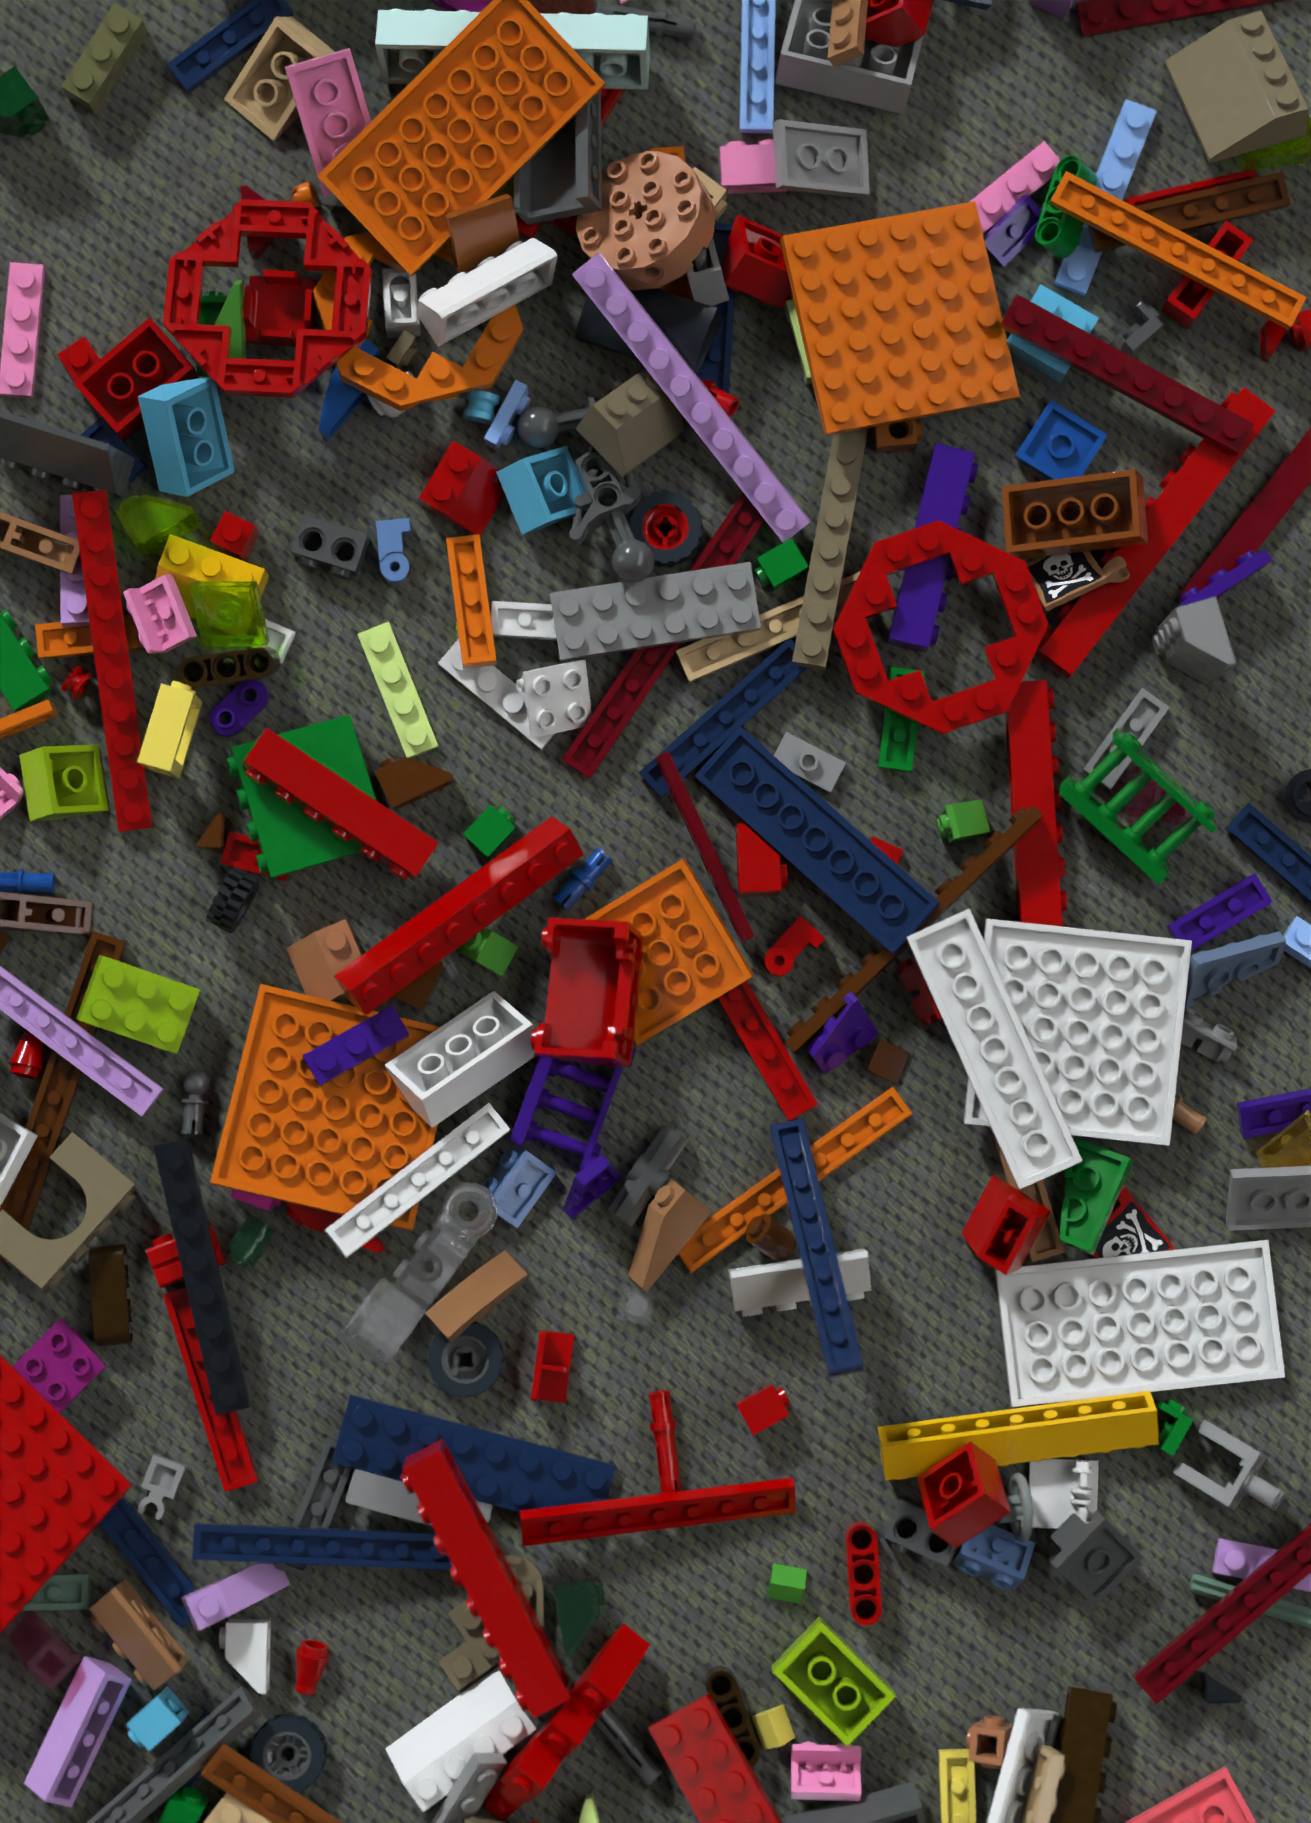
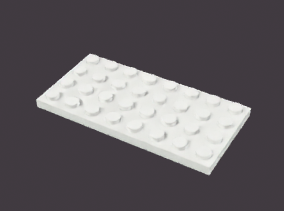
M1268 1240L1021 1266L1019 1270L1008 1275L995 1269L1011 1407L1082 1400L1143 1391L1155 1392L1285 1377Z

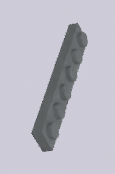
M242 1686L239 1687L87 1823L142 1822L202 1769L223 1743L228 1746L262 1716L250 1692Z

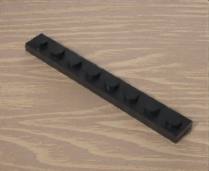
M189 1137L153 1146L215 1414L220 1415L250 1408V1399Z

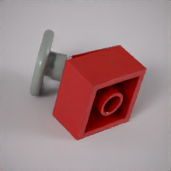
M971 1441L917 1477L930 1530L955 1548L997 1522H1010L1012 1533L1020 1543H1025L1029 1540L1033 1528V1505L1029 1484L1025 1476L1021 1473L1013 1474L1009 1481L1008 1494L1005 1495L996 1460Z

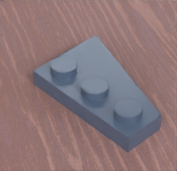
M1281 932L1258 935L1249 940L1237 943L1232 942L1223 947L1208 951L1203 950L1191 955L1185 1009L1194 1006L1195 1002L1193 999L1207 992L1211 997L1222 992V987L1235 978L1244 981L1279 964L1286 944V939Z

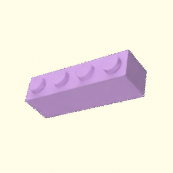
M88 1656L83 1657L24 1782L27 1787L45 1802L72 1807L132 1679L109 1662Z

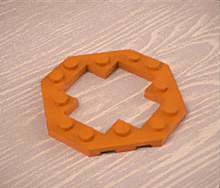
M369 231L344 238L349 247L369 267L373 260L377 259L405 273L406 270ZM450 239L434 255L454 264L449 246ZM324 271L313 290V298L319 310L324 330H331L336 272ZM515 304L490 319L463 367L432 352L417 378L360 350L364 340L338 360L336 368L340 381L399 411L414 408L416 404L428 401L435 403L458 397L463 392L475 389L482 391L492 388L522 337L524 328ZM368 319L367 335L373 327V321Z

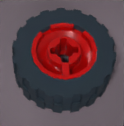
M664 490V492L659 493L657 491L652 492L650 496L643 497L640 503L633 508L632 515L629 518V527L634 538L646 543L654 553V566L660 568L661 566H667L669 568L674 567L676 564L681 565L686 559L691 558L695 554L696 549L700 545L703 526L700 512L697 507L693 506V502L689 498L683 497L681 493H672L670 490ZM662 524H668L672 528L666 537L659 530Z

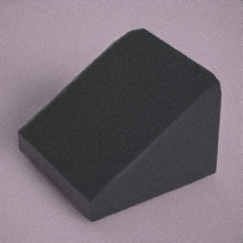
M1201 1672V1696L1207 1703H1239L1241 1701V1695L1235 1690Z

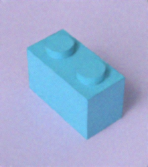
M167 1686L126 1724L130 1729L128 1735L138 1747L142 1748L145 1746L150 1751L175 1729L190 1711Z

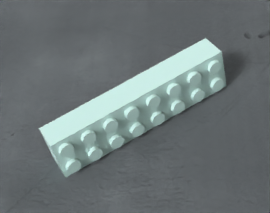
M432 9L424 11L378 10L375 46L382 83L409 84L480 12H470L467 10H459L457 12L436 11ZM567 12L558 14L540 13L606 83L603 88L648 89L650 67L648 16L636 14L604 15L602 13L570 14Z

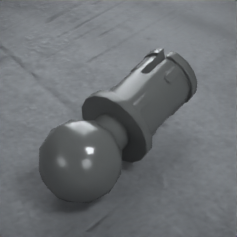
M194 1070L189 1072L183 1081V1087L186 1093L189 1094V1099L181 1100V1103L185 1104L181 1134L190 1135L192 1121H194L193 1135L203 1136L205 1105H209V1101L202 1100V1096L210 1088V1079L203 1071Z

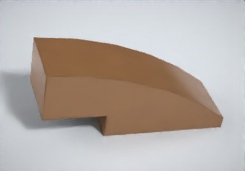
M504 1250L454 1287L425 1314L451 1343L474 1321L479 1322L524 1281L528 1274Z

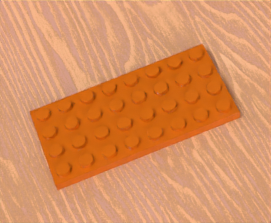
M492 0L317 177L410 276H413L450 240L445 214L491 199L606 83L528 0Z

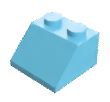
M567 446L523 458L496 472L522 535L576 515L575 498L583 494L584 490L577 477L576 467Z

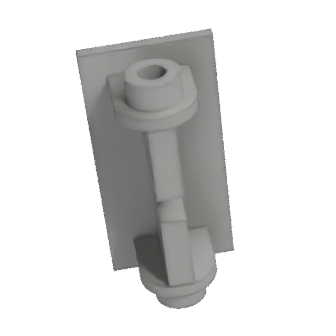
M1186 1008L1184 1010L1181 1043L1191 1048L1198 1038L1202 1042L1197 1052L1217 1063L1220 1060L1226 1063L1232 1053L1228 1048L1234 1051L1237 1049V1038L1234 1037V1032L1222 1024L1213 1026L1204 1021V1017L1199 1012Z

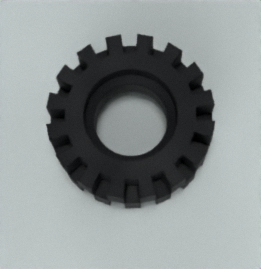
M234 867L229 872L228 877L224 879L222 886L219 887L218 893L212 901L213 904L208 910L209 913L206 920L229 933L234 932L256 896L260 879Z

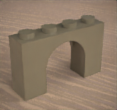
M73 1132L49 1158L51 1163L73 1181L86 1196V1213L79 1227L63 1238L42 1239L28 1232L4 1210L0 1211V1257L43 1294L49 1288L54 1291L67 1276L64 1271L70 1264L74 1262L77 1265L90 1250L87 1245L95 1236L99 1239L103 1237L113 1225V1222L110 1221L111 1218L119 1210L122 1213L125 1212L136 1199V1196L133 1195L136 1192L135 1184Z

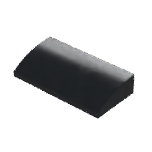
M656 288L630 290L697 375L723 322L718 308ZM587 295L575 334L576 340L639 360Z

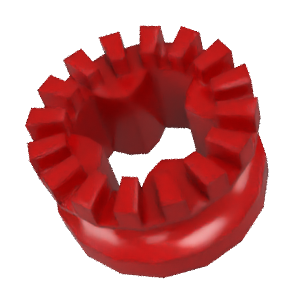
M75 667L68 675L71 678H66V681L63 682L61 690L64 692L70 691L71 697L76 700L91 684L93 676L90 673L84 674L82 667Z

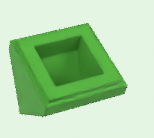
M773 1563L767 1598L801 1604L805 1590L807 1569Z

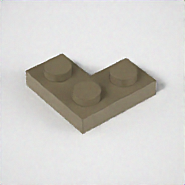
M466 1600L448 1612V1615L466 1642L439 1660V1664L457 1691L501 1660L497 1648L492 1650L489 1648L482 1633V1630H484L483 1621L480 1616L476 1619L473 1617Z

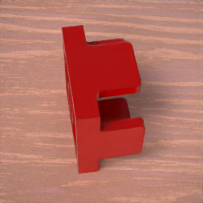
M263 270V276H250L249 286H245L243 319L246 324V344L296 347L297 329H314L316 304L313 298V290L317 285V280L301 279L295 271Z

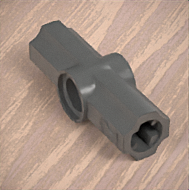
M664 1124L651 1142L646 1153L641 1154L625 1178L627 1179L626 1183L608 1211L632 1226L645 1209V1205L651 1196L655 1197L657 1191L661 1188L670 1174L669 1169L688 1140Z

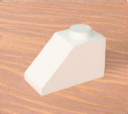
M229 1619L226 1622V1628H220V1649H225V1659L259 1694H266L270 1689L271 1619Z

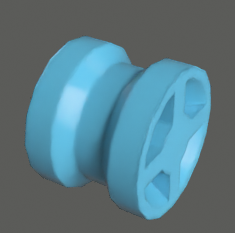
M481 390L467 391L466 398L469 403L468 408L463 411L462 417L469 421L491 425L496 417L494 410L500 402V396Z

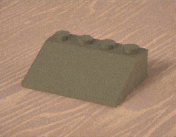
M1261 10L1229 19L1165 60L1167 72L1209 164L1306 136L1308 107Z

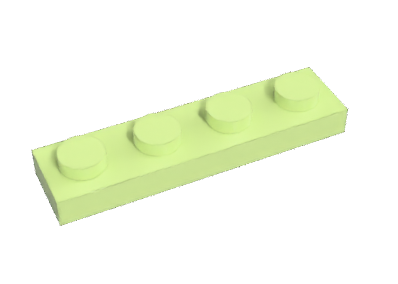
M386 622L358 633L406 757L413 758L438 748V743L390 623Z

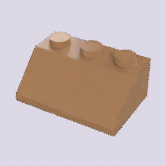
M127 1579L123 1580L89 1609L93 1614L90 1617L92 1623L101 1633L106 1631L114 1640L112 1647L123 1660L128 1658L135 1666L134 1674L143 1686L148 1687L150 1685L153 1690H156L190 1661V1657Z

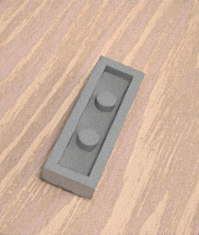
M1141 688L1082 771L1089 775L1117 747L1112 742V733L1117 728L1124 735L1130 732L1143 745L1170 707ZM1127 756L1099 784L1111 790L1132 759Z
M473 1753L431 1823H464L465 1819L475 1816L507 1765L502 1753Z

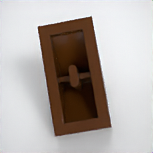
M440 961L392 997L424 1012L445 970L443 962Z

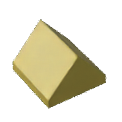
M784 1704L751 1716L763 1750L781 1747L795 1738Z

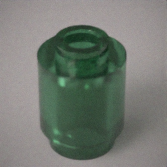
M253 1215L248 1222L246 1220L243 1222L226 1246L231 1250L228 1257L243 1268L248 1263L255 1266L273 1241L270 1237L275 1230Z

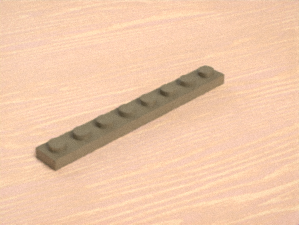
M869 428L834 434L832 438L792 665L826 670Z

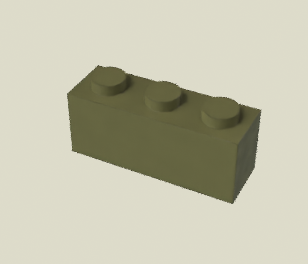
M116 3L112 5L61 86L67 99L94 115L98 113L148 34L143 19Z

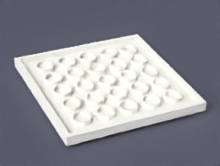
M985 919L983 940L1070 1134L1170 1146L1192 941ZM968 1077L963 1123L990 1126Z

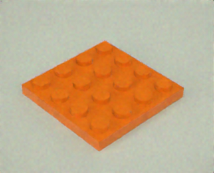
M681 859L585 918L588 920L628 921L642 934L643 954L634 1041L637 1046L754 977L753 972L686 859Z

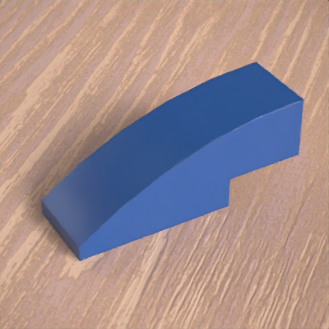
M365 339L360 350L380 359L379 349ZM335 368L326 390L321 411L319 432L326 441L333 436L367 395L340 381L337 368Z

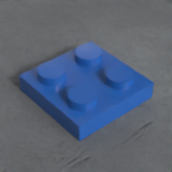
M1050 400L1014 459L1048 480L1082 476L1106 439L1107 434Z

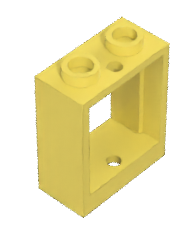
M172 681L171 686L160 685L137 761L145 769L180 779L203 703L196 696V691L191 690V686Z

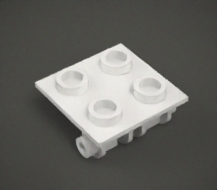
M585 659L525 671L521 679L516 681L518 692H524L526 696L531 738L582 728L592 716Z
M1045 1459L1040 1462H1029V1488L1033 1505V1528L1058 1529L1073 1513L1086 1524L1094 1518L1092 1514L1097 1510L1098 1460Z

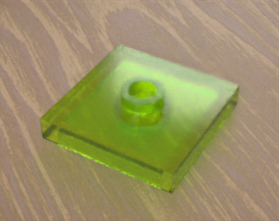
M257 581L192 582L189 589L203 647L267 646L270 640Z

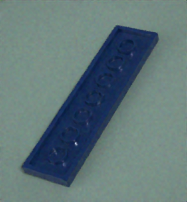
M740 725L695 775L699 781L894 955L907 942L906 937L915 933L940 906L939 901Z
M352 1394L349 1397L332 1463L402 1481L401 1475H403L406 1457L444 1439L475 1500L517 1512L607 1500L616 1468L615 1464Z

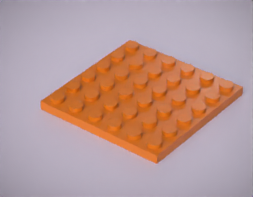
M975 201L783 235L780 242L824 436L1017 400L1020 397L1009 346L1006 344V333L1004 329L999 327L1002 316Z
M260 984L210 1184L342 1216L433 1146L438 1124L432 1128L412 1109L387 1072L385 1064L440 1027L400 1017L410 1034L409 1037L319 1087L302 1056L379 1012L372 1011L365 1016L355 1006ZM419 1202L392 1222L389 1227L412 1232Z

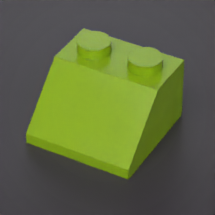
M98 745L43 746L19 755L30 821L58 820L109 811Z

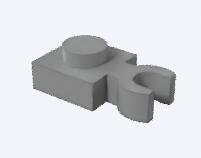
M154 1454L141 1488L149 1490L150 1493L149 1496L142 1499L139 1503L138 1513L143 1514L147 1504L154 1503L158 1508L155 1519H161L166 1512L164 1498L174 1499L176 1497L187 1465Z

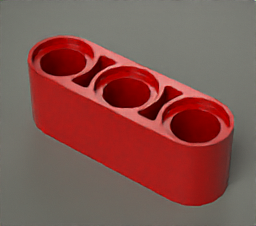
M857 1521L849 1525L845 1531L848 1601L853 1619L860 1625L869 1626L879 1620L882 1612L878 1539L871 1525L866 1522ZM860 1529L870 1533V1541L863 1547H857L851 1541L854 1532ZM862 1564L872 1568V1576L864 1582L854 1578L856 1567ZM867 1599L874 1603V1611L869 1616H860L856 1613V1606L861 1600Z

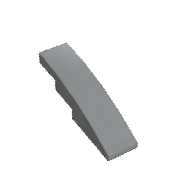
M354 1469L345 1500L346 1503L425 1524L417 1509V1506L420 1504L416 1493L409 1494L403 1481ZM476 1501L488 1523L493 1505Z

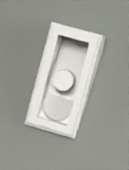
M394 268L382 269L387 338H399L404 330L413 336H421L420 319L417 316L418 293L416 273L410 276L407 271L402 273ZM396 276H404L410 283L390 285L392 279Z

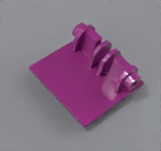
M62 1318L13 1366L60 1413L106 1367L100 1358L81 1339V1333L76 1328H71Z

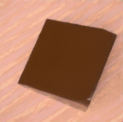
M217 814L196 847L200 850L224 851L227 841L228 818L223 814Z
M879 1039L866 1072L897 1084L910 1052Z

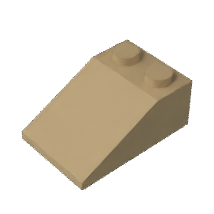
M275 17L224 100L269 138L276 141L299 115L285 67L334 53L335 51L294 17Z

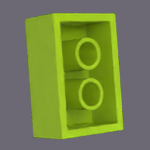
M99 955L76 1019L178 1054L200 989Z
M818 1617L771 1666L772 1672L847 1747L896 1697L894 1690L821 1617Z

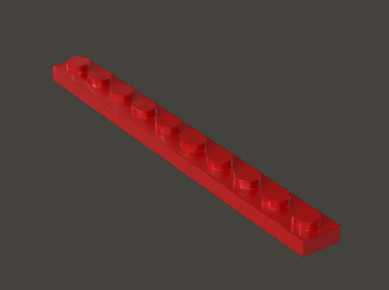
M105 489L72 493L118 832L152 828L145 770L137 762L141 751V741L107 492Z

